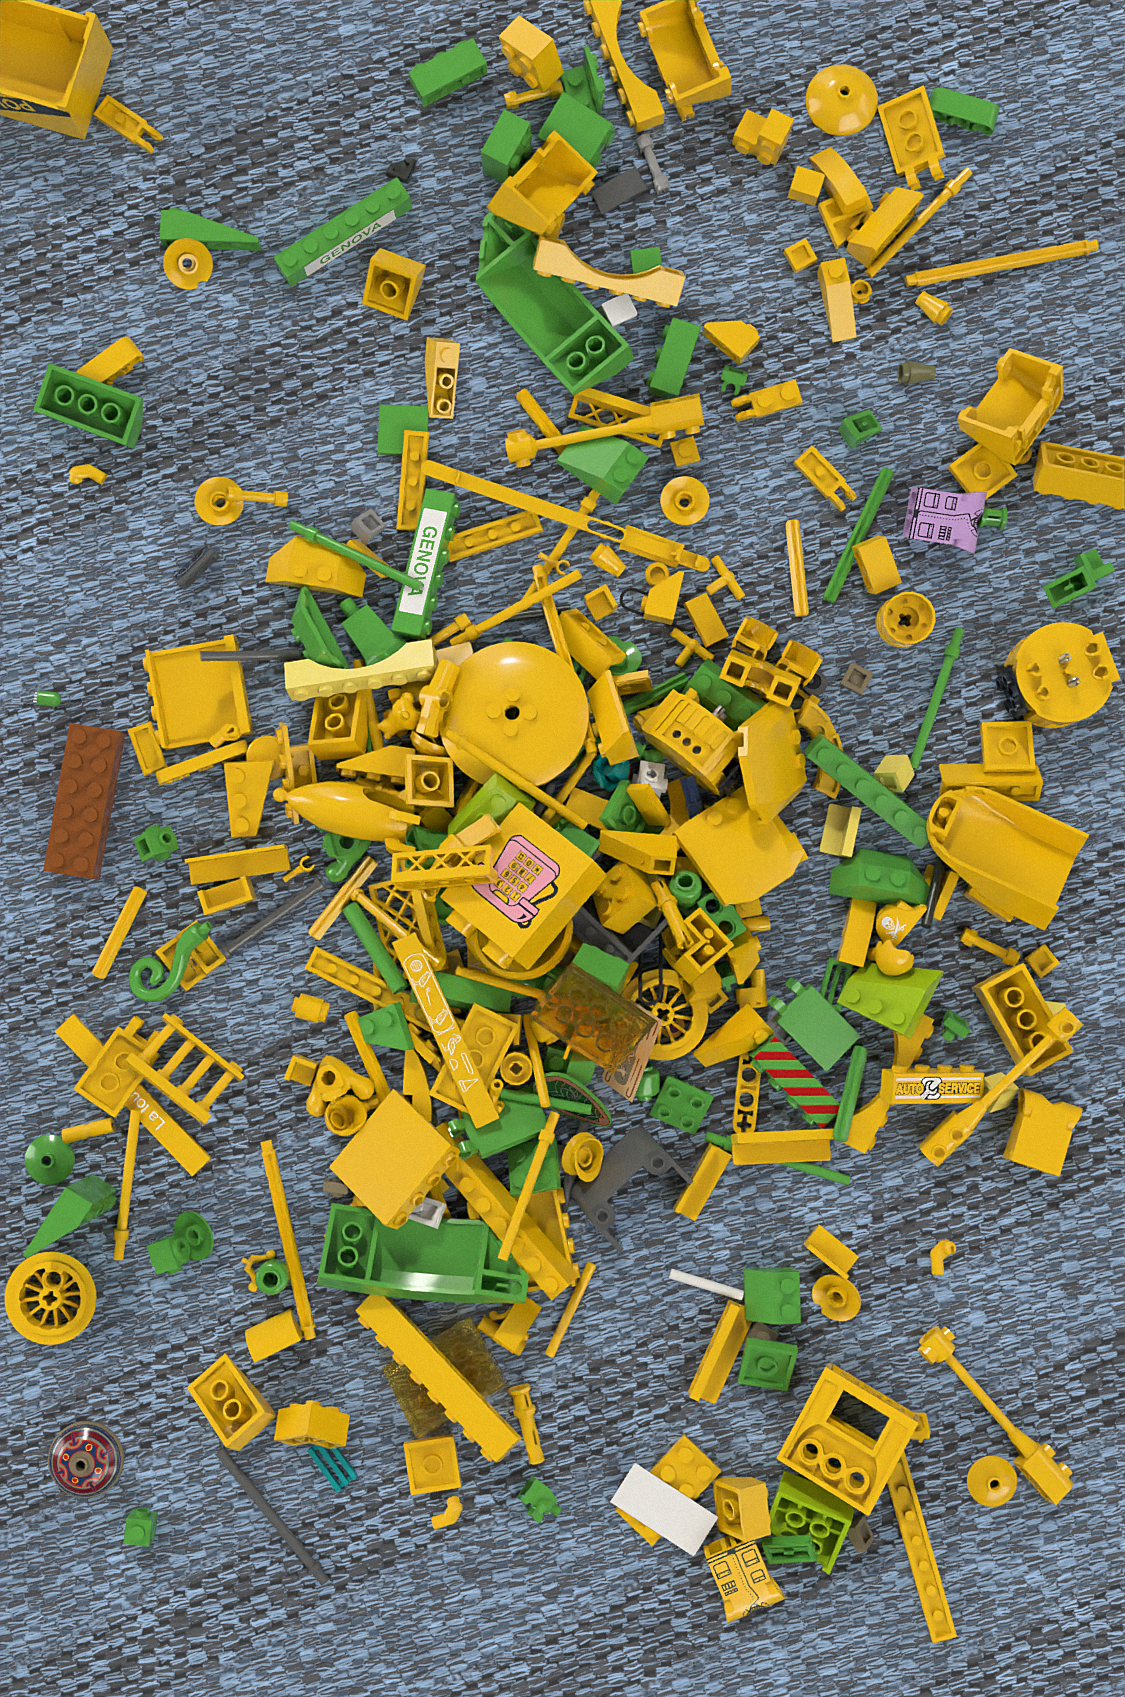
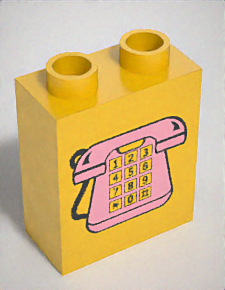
M519 802L499 825L502 832L496 833L483 844L493 846V868L498 872V883L447 887L440 896L454 908L445 920L468 939L471 938L477 929L490 938L481 950L504 970L514 959L529 970L607 877L605 872L592 858ZM478 853L471 863L474 866L485 865V853Z

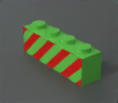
M769 1036L764 1043L748 1053L753 1059L750 1064L760 1074L764 1071L770 1077L767 1080L768 1083L776 1091L781 1089L787 1095L784 1099L794 1109L799 1107L804 1113L801 1117L811 1127L816 1125L823 1129L838 1113L840 1104L776 1036Z

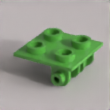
M668 1075L663 1082V1087L649 1115L695 1135L714 1095L709 1094L708 1091L705 1092L696 1088L695 1085L691 1086L688 1082L680 1081L674 1078V1076Z

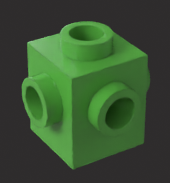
M159 824L150 826L145 829L146 832L133 839L142 862L156 859L157 862L171 858L170 853L179 849L177 838L170 825L161 828Z

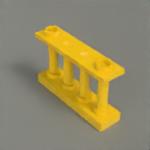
M165 1013L162 1016V1021L167 1025L142 1054L139 1053L136 1056L131 1052L125 1059V1064L204 1126L212 1116L208 1113L210 1111L209 1107L233 1078L238 1082L242 1081L244 1075L241 1073L243 1069L233 1061L230 1063L225 1061L182 1026L184 1022L174 1014L169 1016ZM176 1031L186 1041L162 1070L158 1069L156 1072L149 1066L151 1063L150 1059L171 1034ZM193 1047H196L206 1057L182 1085L175 1087L169 1082L171 1073ZM216 1063L226 1072L203 1100H198L195 1103L189 1098L191 1094L189 1091L209 1067Z

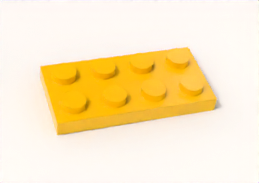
M474 1002L460 1032L488 1091L520 1025ZM445 1061L429 1095L469 1114Z
M683 1434L649 1472L694 1501L718 1476L721 1469ZM619 1507L615 1508V1511L651 1546L662 1536Z

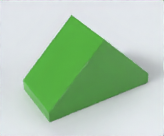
M870 409L846 417L838 429L851 450L883 430Z
M1087 564L1043 586L1053 609L1083 596L1097 587Z

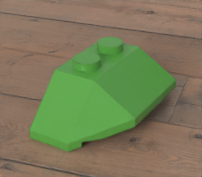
M306 585L303 586L291 622L295 628L291 629V632L297 642H303L306 650L302 651L305 658L330 668L351 669L310 590Z
M860 848L852 854V857L847 858L832 869L828 894L887 905L897 903L901 899L910 906H916L920 904L926 905L930 887L910 857Z

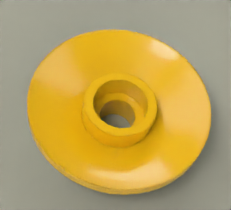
M182 238L174 241L165 251L163 268L166 276L174 285L190 290L196 289L199 282L208 281L212 274L213 261L210 252L201 242L191 238ZM185 258L191 260L189 267H184L182 264Z
M689 476L677 477L668 482L660 498L661 509L664 515L671 522L683 526L692 525L700 521L707 513L710 503L709 493L703 483ZM687 499L689 501V505L687 507H682L680 505V500Z
M213 477L204 481L199 486L195 494L194 503L198 515L205 522L215 526H224L234 522L240 516L244 507V500H241L240 503L226 501L227 487H239L233 480L226 477ZM219 499L225 500L223 507H217L216 503Z
M822 1276L815 1282L812 1288L813 1302L819 1304L822 1308V1314L832 1320H850L860 1310L861 1297L858 1290L849 1280H845L841 1276Z
M982 1457L971 1466L968 1472V1490L971 1496L984 1506H1001L1008 1502L1016 1491V1472L1012 1465L1001 1457ZM997 1480L998 1485L994 1488L990 1487L991 1481Z

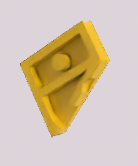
M869 196L866 205L846 215H843L834 197L818 204V210L835 249L841 247L851 232L862 223L865 216L873 209Z

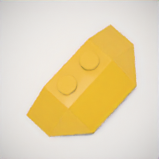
M295 536L269 558L265 583L302 588L306 585L309 590L362 598L366 573L358 562L317 542L314 544L305 540L304 537Z

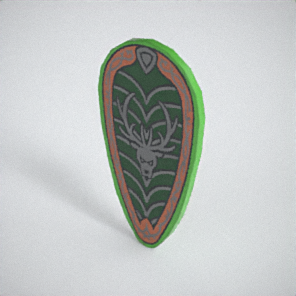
M550 1072L544 1074L549 1097L592 1105L590 1115L557 1108L551 1109L575 1120L587 1122L595 1126L606 1127L611 1124L612 1118L605 1105L579 1081L564 1073ZM534 1082V1094H538L536 1082Z

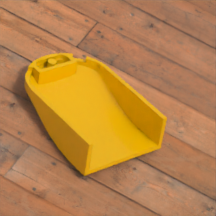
M965 786L964 789L955 791L951 789L942 794L933 804L926 822L927 836L933 850L951 869L993 904L1044 931L1059 909L1056 903L1074 860L1089 837V834L993 790L978 786Z

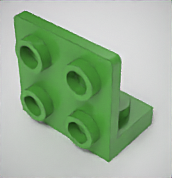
M588 45L583 50V66L564 71L560 78L565 93L599 114L602 111V104L605 103L603 92L606 89L603 77H598L596 71L599 68L596 54H591Z

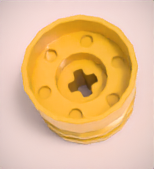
M902 592L885 601L878 609L875 618L876 630L880 638L887 644L898 648L909 647L926 639L932 632L936 621L935 610L931 602L922 594L916 592ZM905 616L908 620L904 625L900 626L898 623L901 620L900 617Z

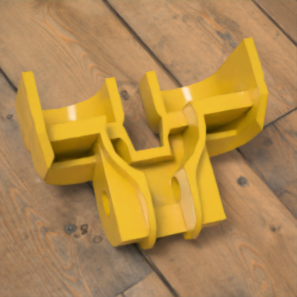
M746 615L732 641L731 648H737L751 655L750 657L774 666L765 661L767 651L772 647L779 633L763 622ZM790 639L782 652L781 659L774 667L802 678L800 683L804 688L812 680L823 661V657L809 647ZM744 685L746 688L760 694V698L763 697L771 701V699L766 698L767 695L761 690Z

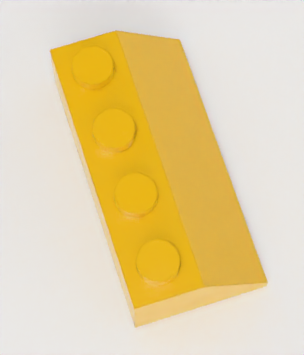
M1040 441L1033 476L1034 491H1038L1043 495H1059L1068 500H1083L1093 505H1108L1118 510L1125 509V458Z
M1024 963L997 973L972 987L1016 1065L1048 1034L1046 1024L1053 1018L1052 1012ZM1055 1041L1022 1075L1032 1076L1074 1051L1068 1041L1066 1043Z

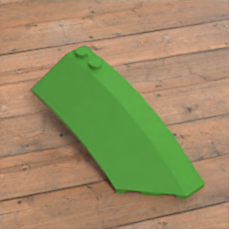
M491 212L484 217L483 239L480 243L479 270L476 274V283L510 326L572 395L578 394L616 375L634 360L630 345L593 307L573 283L562 281L561 276L553 274L551 277L541 276L537 274V270L533 269V260L538 240L531 231L495 216Z
M332 1203L316 1286L425 1301L526 1303L529 1276L523 1268L519 1267L513 1259L511 1252L507 1261L497 1258L503 1242L498 1239L484 1220L442 1218L438 1229L408 1219L403 1226L396 1230L385 1226L370 1209Z

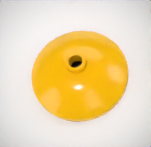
M839 64L829 66L814 76L807 88L805 104L810 119L819 129L835 136H849L860 132L870 124L877 111L878 94L873 81L865 72L854 66ZM840 91H847L848 95H842Z

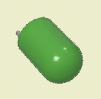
M42 690L35 692L37 695H34V697L37 698L34 699L37 701L33 702H36L37 705L57 707L61 703V696L57 692Z

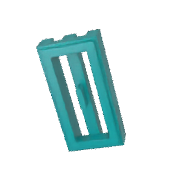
M313 1445L307 1452L336 1492L358 1477V1474L339 1448H332L331 1450L348 1472V1477L345 1476L326 1448ZM318 1449L321 1452L323 1457L326 1459L328 1464L331 1466V1468L334 1470L336 1475L341 1480L340 1483L336 1480V1478L333 1476L331 1471L328 1469V1467L325 1465V1463L315 1450Z

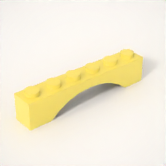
M432 639L410 642L383 661L355 669L330 668L310 659L284 663L285 687L292 701H305L308 698L319 696L329 697L333 694L344 692L354 693L357 690L369 688L379 689L382 686L404 685L407 682L429 681L433 678L437 668L436 650Z

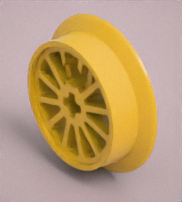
M659 969L642 974V992L649 988L654 1000L657 999L653 986L659 985ZM663 969L664 989L662 1002L649 1006L651 1008L649 1012L655 1016L658 1015V1008L668 1010L666 1014L668 1019L666 1021L661 1019L663 1022L658 1032L656 1043H654L649 1056L650 1059L672 1060L690 1052L702 1039L708 1023V1007L705 998L686 1002L674 1008L671 1007L683 991L678 980L681 975L679 972L670 969ZM638 977L627 985L620 997L619 1004L625 1008L628 1007L630 999L635 1002L639 998ZM670 985L677 988L678 991L669 1003L666 1004L667 988ZM691 1006V1016L674 1014L676 1010ZM673 1018L690 1020L691 1023L688 1030L686 1031L673 1021ZM617 1019L620 1028L622 1021ZM669 1024H672L683 1033L680 1039L674 1040ZM663 1026H665L671 1043L660 1044Z
M43 1252L27 1258L17 1266L6 1285L4 1299L7 1316L13 1327L22 1336L39 1344L55 1345L75 1338L87 1327L95 1311L97 1296L93 1278L81 1262L64 1253ZM44 1268L45 1273L43 1274L40 1269ZM52 1271L60 1274V1283L50 1279ZM69 1274L73 1277L70 1282H68ZM35 1275L43 1287L30 1282L31 1277ZM77 1282L79 1290L67 1291L69 1286ZM30 1288L40 1294L26 1296V1289ZM53 1292V1296L57 1297V1299L53 1301V1297L49 1296V1293ZM80 1295L81 1303L68 1298V1296ZM39 1300L40 1305L30 1311L27 1302ZM66 1304L77 1308L76 1316L73 1315ZM44 1308L46 1310L40 1321L34 1316V1313ZM60 1309L68 1319V1322L65 1324L61 1323ZM51 1310H53L55 1325L46 1323Z

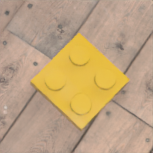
M980 443L947 467L966 493L987 492L986 499L1018 476L1009 463L1000 459Z
M1031 721L982 722L980 724L983 772H1033L1036 769Z
M454 1434L404 1442L403 1446L411 1495L460 1488L462 1486Z

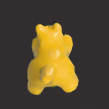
M409 692L403 693L402 697L394 703L393 707L383 713L384 720L377 725V729L382 730L385 739H390L394 735L402 737L407 734L408 730L417 728L421 711H417L413 706V694Z

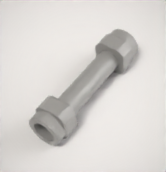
M643 134L636 139L637 147L640 153H644L654 179L652 185L657 195L662 194L661 190L664 189V192H667L671 188L667 176L662 175L653 152L654 143L652 138H650L649 134Z

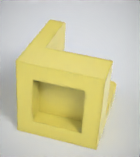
M887 755L875 770L874 775L892 792L897 793L905 791L914 777V771L908 755Z
M1000 1072L984 1077L983 1097L1005 1076L1004 1073ZM1012 1083L987 1108L988 1111L991 1113L1008 1107L1019 1088Z

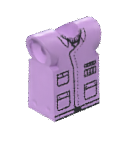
M911 487L903 536L951 544L974 554L978 539L977 521L983 513L987 492L957 494Z

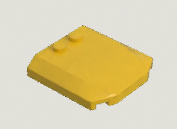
M773 700L769 701L738 727V733H744V746L738 747L740 767L748 805L751 811H757L760 816L756 820L758 824H768L801 792L807 781L804 768L806 760L800 747L801 734L796 727L793 709Z
M744 785L732 792L730 797L726 796L684 823L672 834V836H677V843L723 907L730 906L731 904H751L789 879L805 852L778 815L768 824L757 823L756 820L760 816L757 811H751Z

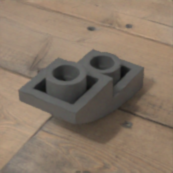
M633 167L593 190L591 194L601 213L605 215L624 202L634 199L648 190L637 167Z

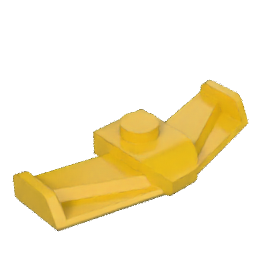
M487 813L458 834H450L440 844L438 849L478 846L496 833H501L502 830L491 815ZM455 855L445 864L449 868L457 867L463 858ZM437 859L434 861L430 869H432L439 862ZM441 888L419 890L426 900L435 902L437 900L436 895Z

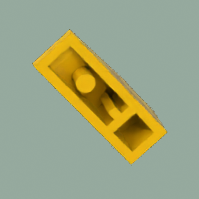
M845 258L821 262L817 276L832 342L857 338L851 284Z
M747 1003L692 1054L705 1067L756 1049L774 1031Z

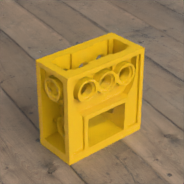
M829 1362L776 1459L869 1516L916 1429L920 1416ZM843 1390L889 1417L877 1441L831 1414ZM807 1444H814L818 1452H811ZM829 1459H838L841 1466L832 1465ZM852 1473H861L864 1479L856 1480Z

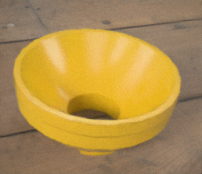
M412 729L410 738L418 755L446 757L449 755L441 736L438 735L437 738L417 733L416 729Z

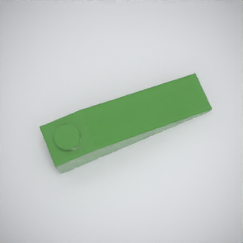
M180 208L161 210L160 240L164 247L168 248L176 240L191 238L201 242L207 249L262 251V245L258 237L183 211Z
M433 971L449 1007L470 1010L475 1002L495 1013H510L512 991L471 979ZM411 987L409 1002L419 1004Z

